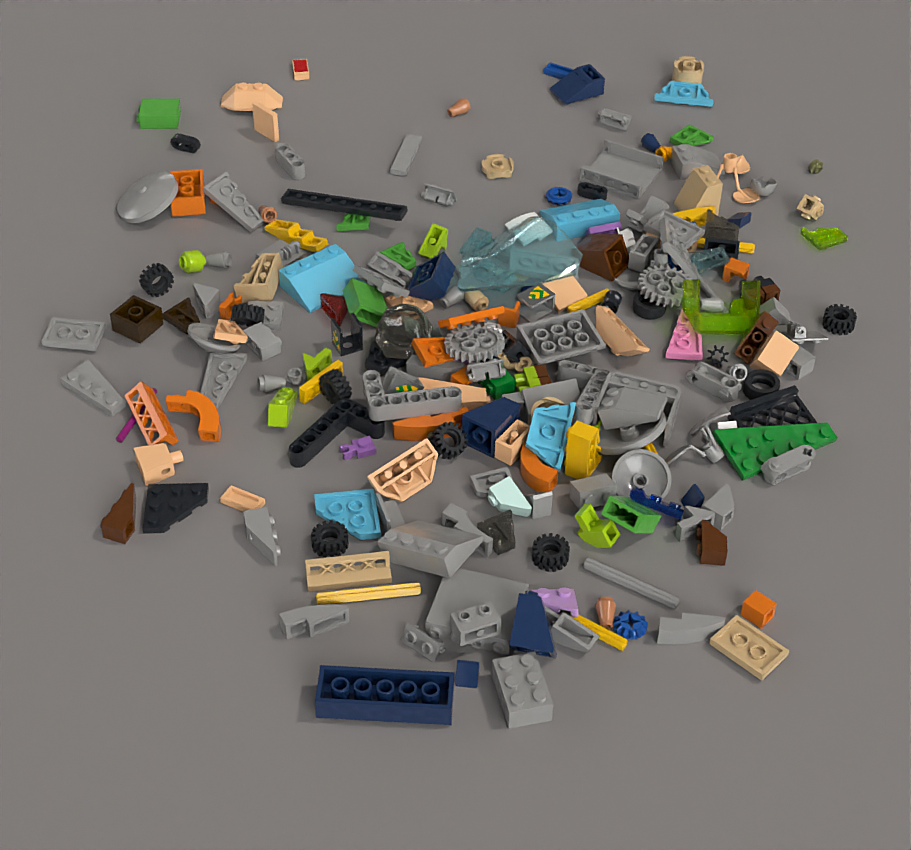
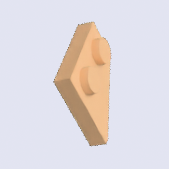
M218 319L213 338L238 344L239 342L246 343L248 336L235 321Z

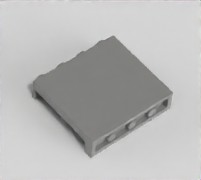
M459 568L451 578H442L426 619V633L435 639H443L459 644L450 628V613L491 601L501 618V634L467 645L509 655V644L519 593L525 594V591H529V584Z

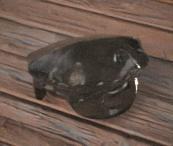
M399 304L384 311L382 318L378 321L374 340L386 357L409 360L412 354L417 355L411 345L413 338H431L433 326L426 314L417 306Z

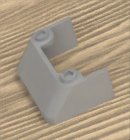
M615 371L609 373L594 407L593 426L597 425L600 421L597 410L607 390L611 388L627 387L666 396L667 402L663 412L667 424L663 431L665 432L663 446L667 447L676 420L681 399V389L673 384Z

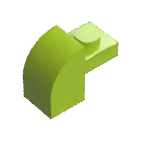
M585 503L575 515L581 527L577 533L583 541L597 548H611L620 536L614 521L611 519H599L591 503Z

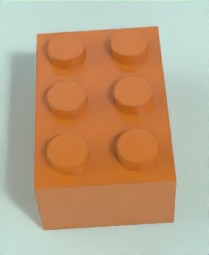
M203 169L170 171L178 182L177 195L171 202L172 216L182 217L206 214L205 193L203 192L205 187Z

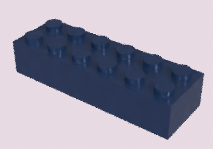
M320 665L315 697L316 718L452 725L455 672Z

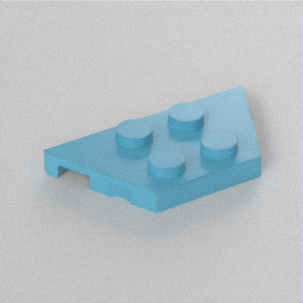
M679 81L669 82L667 86L661 89L660 94H655L654 100L713 107L714 102L713 99H709V93L702 84Z
M570 402L569 405L563 406L552 405L548 408H535L525 446L553 469L558 470V472L561 469L567 444L566 432L571 426L576 402Z

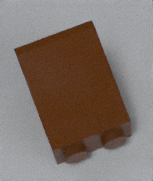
M589 234L571 250L573 258L578 259V267L609 281H614L615 278L628 268L629 254L622 234Z

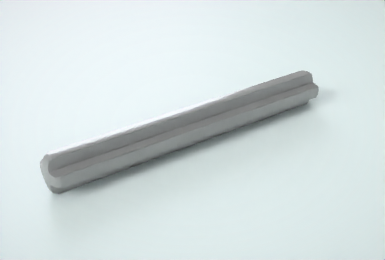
M590 557L584 562V569L668 607L676 609L679 604V597Z

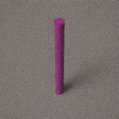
M141 406L139 414L142 415L146 406ZM133 414L116 437L119 443L124 441L137 422Z

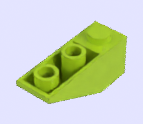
M289 387L279 389L269 403L268 426L288 427L291 422L298 391Z

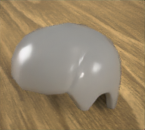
M762 176L759 179L752 178L750 184L756 194L769 196L776 189L777 181L773 178L765 181Z

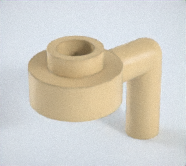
M504 352L498 354L500 360L504 359V368L516 370L518 374L523 373L524 367L534 366L529 357L519 358L520 362H509Z

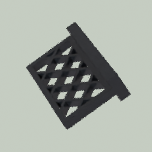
M795 385L732 406L729 411L731 415L727 417L729 421H736L738 428L750 427L741 422L743 419L751 421V427H753L754 423L763 426H778L769 422L770 417L781 420L780 425L783 424V421L793 425L817 423L797 395L799 390ZM795 402L799 410L788 407V404ZM776 408L783 410V416L773 413L772 410ZM786 412L797 415L796 420L785 417ZM763 414L768 416L767 421L756 418V415ZM799 416L807 418L809 422H800L798 418Z

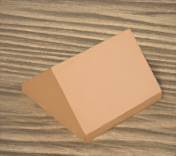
M776 330L766 339L751 362L750 367L757 370H768L777 376H781L799 346Z

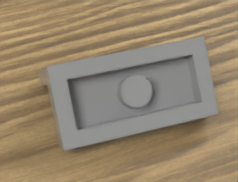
M376 493L377 511L385 533L389 529L404 525L405 522L396 500L383 502L381 494Z

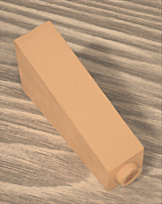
M419 377L424 386L423 390L450 386L460 388L462 391L461 408L467 407L469 411L490 403V396H486V388Z

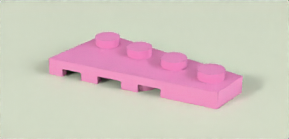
M682 307L665 358L702 360L700 309Z

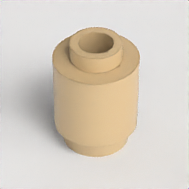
M470 287L464 293L465 301L476 312L487 308L489 300L478 288Z

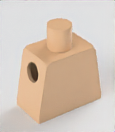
M164 443L134 448L136 463L145 486L173 476L175 474L174 464L183 461L181 450L170 453L167 445Z

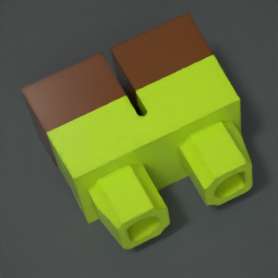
M545 364L524 367L522 374H514L515 387H518V392L520 393L522 389L552 383Z

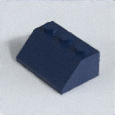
M445 252L434 256L416 267L407 287V290L410 291L408 296L433 301L437 298L441 299L446 295L456 267Z

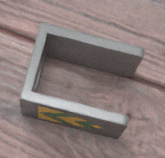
M541 283L517 295V298L526 304V306L520 308V316L528 323L538 321L554 312L555 293Z
M392 366L389 367L382 380L383 390H386L384 394L424 389L419 378Z

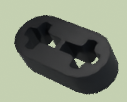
M179 133L175 134L170 141L175 149L189 153H196L201 147L200 141L197 138Z
M587 182L578 184L577 194L579 196L592 200L607 199V188Z

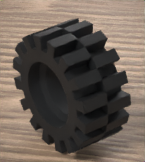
M153 263L151 264L152 267L148 265L146 267L147 270L143 269L142 272L144 274H140L141 279H139V282L148 295L159 297V294L163 296L165 291L169 292L168 288H172L171 283H174V276L165 265ZM161 276L158 282L152 284L157 277Z
M235 304L232 306L231 321L246 326H253L260 322L263 324L265 309L257 305L253 306V304Z
M834 304V307L830 305L824 312L822 322L824 329H827L829 333L833 331L832 334L834 335L836 333L848 335V332L851 333L855 328L857 313L854 312V309H849V306L843 307L844 304H840V306Z
M332 369L319 378L320 390L324 392L322 394L326 395L327 401L330 400L331 404H336L344 398L349 399L352 395L349 381H346V376H342L343 373L339 372L338 369Z
M444 422L432 432L433 435L430 436V440L433 441L430 443L438 451V457L442 454V459L448 457V460L460 455L467 448L468 438H464L467 436V433H462L464 429L463 427L459 429V424L453 425V422ZM445 434L453 438L454 447H450L445 443L443 439Z
M329 520V523L322 521L323 525L318 523L316 525L317 528L314 527L312 529L313 532H311L314 553L317 552L318 556L323 554V558H327L328 555L334 557V555L341 556V553L344 554L349 544L348 530L345 528V525H340L338 521L333 524V520ZM328 537L336 538L334 541H324L323 539Z
M549 533V536L542 534V538L538 536L537 540H534L532 547V561H534V565H539L541 570L545 568L547 572H549V569H552V572H556V568L562 570L563 566L566 567L569 561L570 546L568 541L565 542L564 537L559 539L560 535L556 534L554 537L553 533ZM552 550L557 552V554L549 555L544 553V551Z

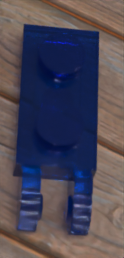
M639 487L633 488L630 491L629 496L631 500H635L637 503L680 520L682 518L684 510L681 509V505L672 501L669 504L663 502L662 497L655 494L648 496L644 489H639Z

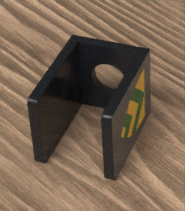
M350 313L351 335L343 337L341 328L334 318L331 319L332 343L340 356L363 350L362 325L354 313ZM351 343L352 346L349 348L343 347V344Z

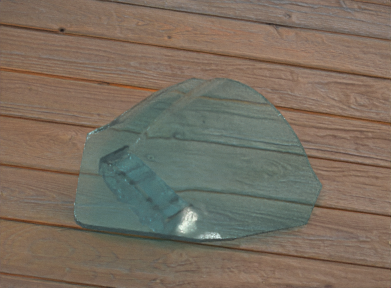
M532 216L501 233L476 251L463 255L460 264L458 289L463 292L493 289L494 291L497 290L505 293L512 287L534 286L574 276L577 274L583 254L557 225L545 218Z

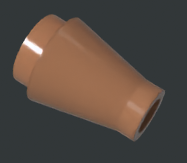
M461 98L452 107L447 109V113L450 117L467 113L471 109L470 103L466 98Z
M261 205L258 209L264 222L270 223L275 221L277 217L275 208Z
M600 597L595 604L600 626L610 630L613 628L616 603L611 597Z

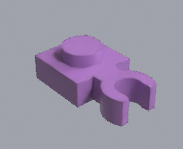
M367 436L352 440V445H341L340 453H343L344 460L351 459L354 455L359 459L376 454V447L371 437Z

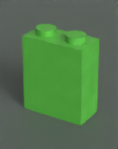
M142 99V103L139 105V113H137V123H140V128L178 129L181 115L180 99Z
M351 278L342 290L349 314L354 313L359 321L380 329L390 316L382 292L377 290L376 287Z
M609 496L601 513L603 516L634 533H653L662 516L637 501L623 496Z

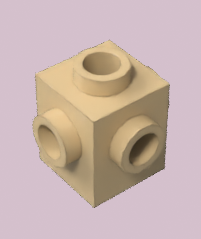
M805 194L797 209L805 219L810 220L812 218L817 220L824 211V205L820 202V198Z

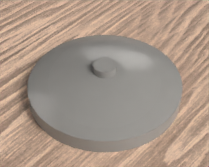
M164 171L154 172L140 178L122 194L117 205L118 214L127 223H141L157 216L176 197L178 192L177 180L171 173Z
M662 411L658 421L608 430H605L603 424H601L599 431L600 442L597 443L601 447V452L599 453L604 455H620L640 449L651 443L666 427L667 420L664 412Z

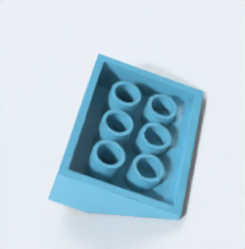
M603 199L539 210L544 222L552 229V235L556 242L584 237L590 227L620 222V212L616 206Z
M336 244L278 270L280 287L309 313L344 297L342 290L351 278L364 283L366 281L359 279L358 274L352 271L355 265L347 253Z

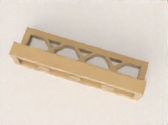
M389 551L305 560L308 592L392 583ZM385 559L384 563H375L374 561ZM355 562H363L361 565H353ZM335 564H342V566L338 568L332 567ZM314 566H320V567H322V568H320L319 570H311V571H310V567H314Z

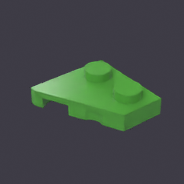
M690 124L670 137V143L676 146L680 144L696 146L713 141L712 135Z
M347 213L344 216V221L336 225L337 232L369 229L371 217Z
M403 242L380 252L402 265L406 270L416 267V259L409 250L405 249V243Z

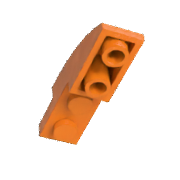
M463 407L459 411L443 413L433 417L425 415L393 422V438L406 441H423L427 438L429 432H433L444 422H453V425L457 423L459 424L458 428H461L462 415L469 410L467 407ZM445 434V435L443 436V438L450 437V436L447 435V434Z

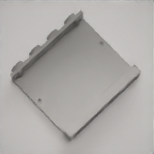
M605 139L604 151L591 166L583 164L581 167L580 181L603 186L609 191L639 200L662 171L664 157Z

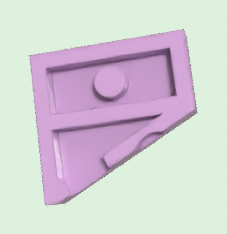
M563 587L560 589L540 588L532 590L537 592L545 606L555 613H559L560 609L571 611V616L578 617V605L574 589Z

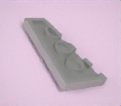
M89 360L60 378L62 385L111 416H114L126 407V401Z

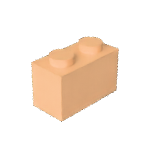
M517 419L495 441V458L511 466L521 456V448L527 440L530 425Z

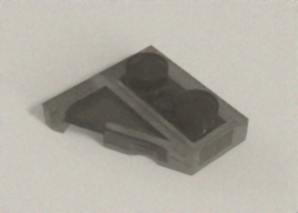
M707 209L704 238L738 241L739 226L728 222L726 218L719 217L713 214L712 210Z
M511 509L477 523V528L481 532L493 538V550L497 555L515 548L516 541Z

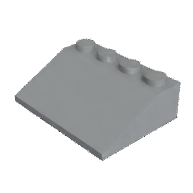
M584 309L517 326L516 339L531 353L528 357L537 365L606 348V344Z
M417 520L389 529L378 541L381 552L389 551L390 563L451 578L481 544L484 536Z

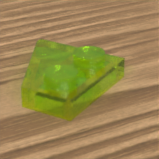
M801 228L800 233L819 251L845 243L848 239V236L839 228H817L816 231H808L807 228Z

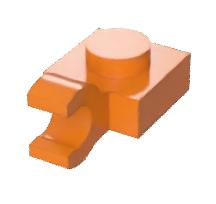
M233 292L228 295L227 299L219 306L220 319L229 320L231 318L232 306L242 303V295H239L238 298H234Z

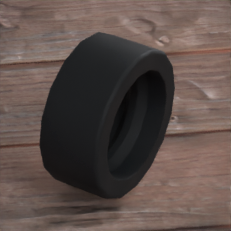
M641 290L636 292L633 298V311L637 316L652 320L661 318L665 314L666 306L663 307L662 303L657 306H646L642 302H650V298L645 299V294H640Z
M753 370L745 378L743 392L747 398L752 400L779 391L780 380L777 375L768 370ZM763 383L770 386L771 388L759 389L754 387L752 384Z

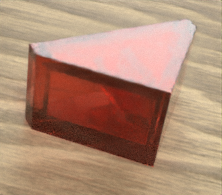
M327 293L320 294L322 310L330 319L334 318L340 327L348 312L344 296Z

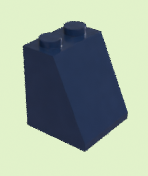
M502 397L462 415V427L464 429L462 433H467V436L464 437L468 438L467 446L491 458H495V441L517 419L520 420L521 404Z
M525 591V594L519 593L510 647L513 651L535 652L536 655L556 658L557 652L542 598L538 596L537 592Z

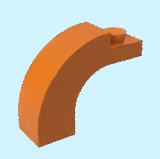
M187 390L186 396L178 394L166 396L165 402L168 411L191 413L200 418L198 432L202 441L220 442L222 428L216 406L208 397L192 390Z
M525 442L521 448L520 473L523 480L536 492L552 491L557 485L558 470L541 463L540 458L525 446Z

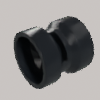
M614 290L607 291L601 306L610 308L615 314L622 301L621 294Z

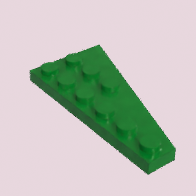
M828 422L714 429L712 435L742 481L762 473L760 470L761 466L770 458L777 457L802 445H809L816 450L835 442L838 438Z

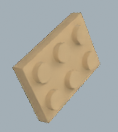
M738 615L710 638L709 643L761 681L789 653L788 649Z

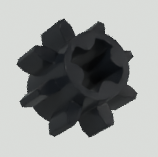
M714 345L715 350H707L711 353V356L706 359H712L711 366L718 363L719 367H721L722 361L728 362L725 359V355H728L729 352H723L724 346L717 349V346ZM715 351L723 354L720 357V361L712 358L715 355Z

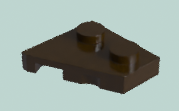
M190 298L184 299L162 313L165 321L185 334H188L187 330L190 324L200 323L198 315H196V311L191 305Z

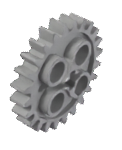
M655 265L653 269L648 267L647 270H643L640 273L637 283L638 290H641L640 294H645V299L650 298V302L656 301V305L662 303L663 307L667 304L671 308L674 304L679 307L680 303L685 305L686 302H690L693 299L696 287H694L695 282H692V278H688V274H682L683 270L676 271V267L670 269L669 265L666 268L660 265V268Z
M473 324L470 327L463 325V329L457 327V331L451 330V334H447L444 342L446 354H449L450 358L455 357V360L461 359V362L468 360L469 363L472 361L479 363V360L486 362L487 358L493 360V356L498 357V353H502L505 345L503 333H499L498 329L494 330V327L487 328V325L481 327L480 324L476 327Z

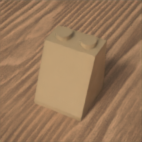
M708 165L693 168L674 204L679 211L714 206L716 207L714 217H716L719 213L723 183Z

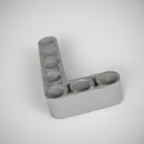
M562 360L558 365L557 382L576 379L578 388L584 389L576 402L573 423L575 424L578 420L590 425L594 417L595 404L607 375L611 372L603 368Z
M368 370L363 374V392L369 417L373 421L450 413L461 409L462 391L456 386L384 394L380 374L377 371Z

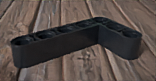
M348 398L341 399L290 444V464L295 468L305 466L347 426L366 436H370L372 439H380L385 435V421H373L369 417L367 407Z

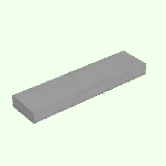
M406 134L390 169V174L407 175L421 144L422 136Z

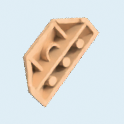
M236 83L222 96L221 108L233 111H253L252 103L257 101L270 110L282 108L283 97L268 84Z
M597 305L596 330L604 343L611 348L612 353L617 356H632L649 352L650 349L610 308Z
M428 438L367 476V479L377 493L402 503L432 483L438 453Z

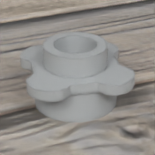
M291 368L287 372L288 375L284 376L285 381H289L293 385H299L303 379H306V374L302 373L300 368Z

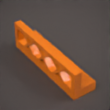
M139 382L124 395L148 445L161 444L166 441L174 446L179 441L153 388L143 382ZM139 392L137 402L133 401L132 397ZM141 406H146L144 415L139 414ZM148 419H152L150 428H146ZM158 432L160 437L153 442L154 433Z

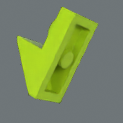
M432 223L418 254L431 259L438 255L440 249L446 250L448 229Z
M324 348L315 358L303 353V367L307 381L332 364V350Z

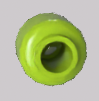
M199 250L184 251L179 257V266L186 273L200 272L206 264V258Z

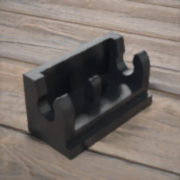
M505 329L502 331L505 341L502 352L507 356L509 355L514 361L520 362L519 358L516 357L518 352H521L526 357L531 354Z

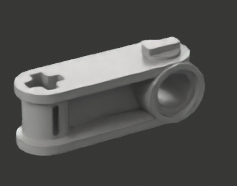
M702 361L698 362L694 369L686 373L687 380L691 384L726 402L735 401L738 398V392L742 388L740 381L736 377Z
M802 445L777 457L768 459L760 468L763 472L764 480L776 485L809 469L816 451L809 445Z

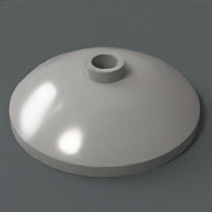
M193 323L188 327L187 331L190 338L207 353L234 352L241 346L240 342L234 344L226 340L214 339L213 336L216 329L214 325Z
M638 449L627 452L618 459L612 471V480L617 484V496L629 497L648 508L660 503L666 497L671 487L672 478L667 463L658 454L649 450ZM637 479L642 480V481H643V484H642V485H638L637 482H636V480H637Z

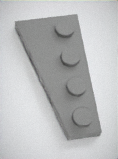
M226 171L203 188V192L252 233L263 225L264 220L255 208L249 205L246 201V196L240 193L237 189V184L231 181L230 175Z
M210 353L201 394L208 397L217 409L246 363L247 354Z

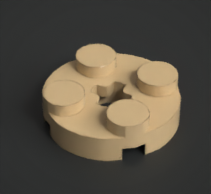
M492 154L487 156L486 160H482V171L488 179L511 177L514 170V162L510 157L507 159L502 154Z

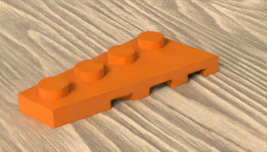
M504 306L439 320L438 325L439 328L447 327V330L457 328V324H461V327L463 325H471L472 320H474V323L484 322L485 317L488 320L496 319L498 314L505 313Z
M446 337L413 338L411 345L425 368L455 360V357L450 358L449 354H446L444 346Z

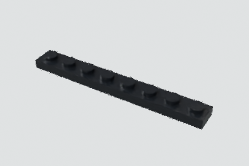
M287 189L281 197L282 204L394 221H402L408 212L407 206L295 189Z

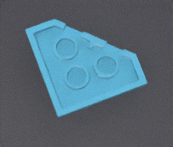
M374 489L314 494L316 515L328 522L333 520V524L336 521L340 522V525L344 524L348 533L360 540L381 538Z

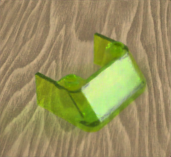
M700 279L683 280V312L694 331L698 334H745L760 314V281H742V299L731 301L729 313L700 312Z

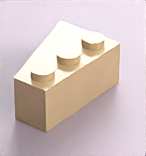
M262 253L251 266V271L245 273L242 276L243 280L233 286L236 297L238 298L239 295H242V303L255 300L272 301L279 284L278 270L283 268L279 253Z

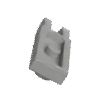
M376 252L367 264L370 269L395 281L402 287L406 283L397 276L402 273L407 278L412 277V274L403 268L402 265L379 252Z

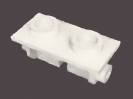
M617 227L618 234L623 235L628 254H630L631 249L636 244L633 231L629 228L620 231Z

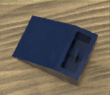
M591 64L576 67L551 86L550 91L564 105L604 94L605 78Z

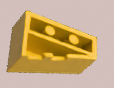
M577 420L566 432L568 440L565 446L566 457L563 465L565 466V475L578 480L590 477L603 458L598 453L601 452V447L597 445L600 442L599 428Z

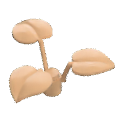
M734 153L725 154L724 162L720 164V169L716 176L719 178L722 170L727 173L734 172L737 192L733 193V199L740 203L759 201L760 195L756 194L752 189L744 188L741 190L739 187L737 174H743L750 170V165L744 155L737 157Z

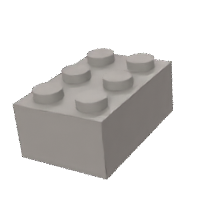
M529 652L492 659V679L508 729L551 721L553 701L536 653Z

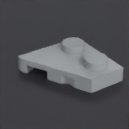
M503 467L470 476V482L476 496L488 498L491 486L508 476L512 480L513 478L508 467Z

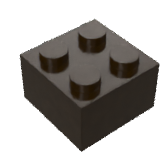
M135 295L110 313L112 330L140 344L164 324L162 308Z

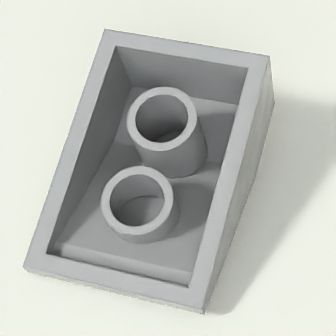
M688 144L672 146L670 162L680 180L687 179L693 168L707 165L717 175L722 163L715 153ZM722 170L720 175L726 174V172Z
M614 387L607 390L597 412L605 430L658 421L667 402V397L627 387Z

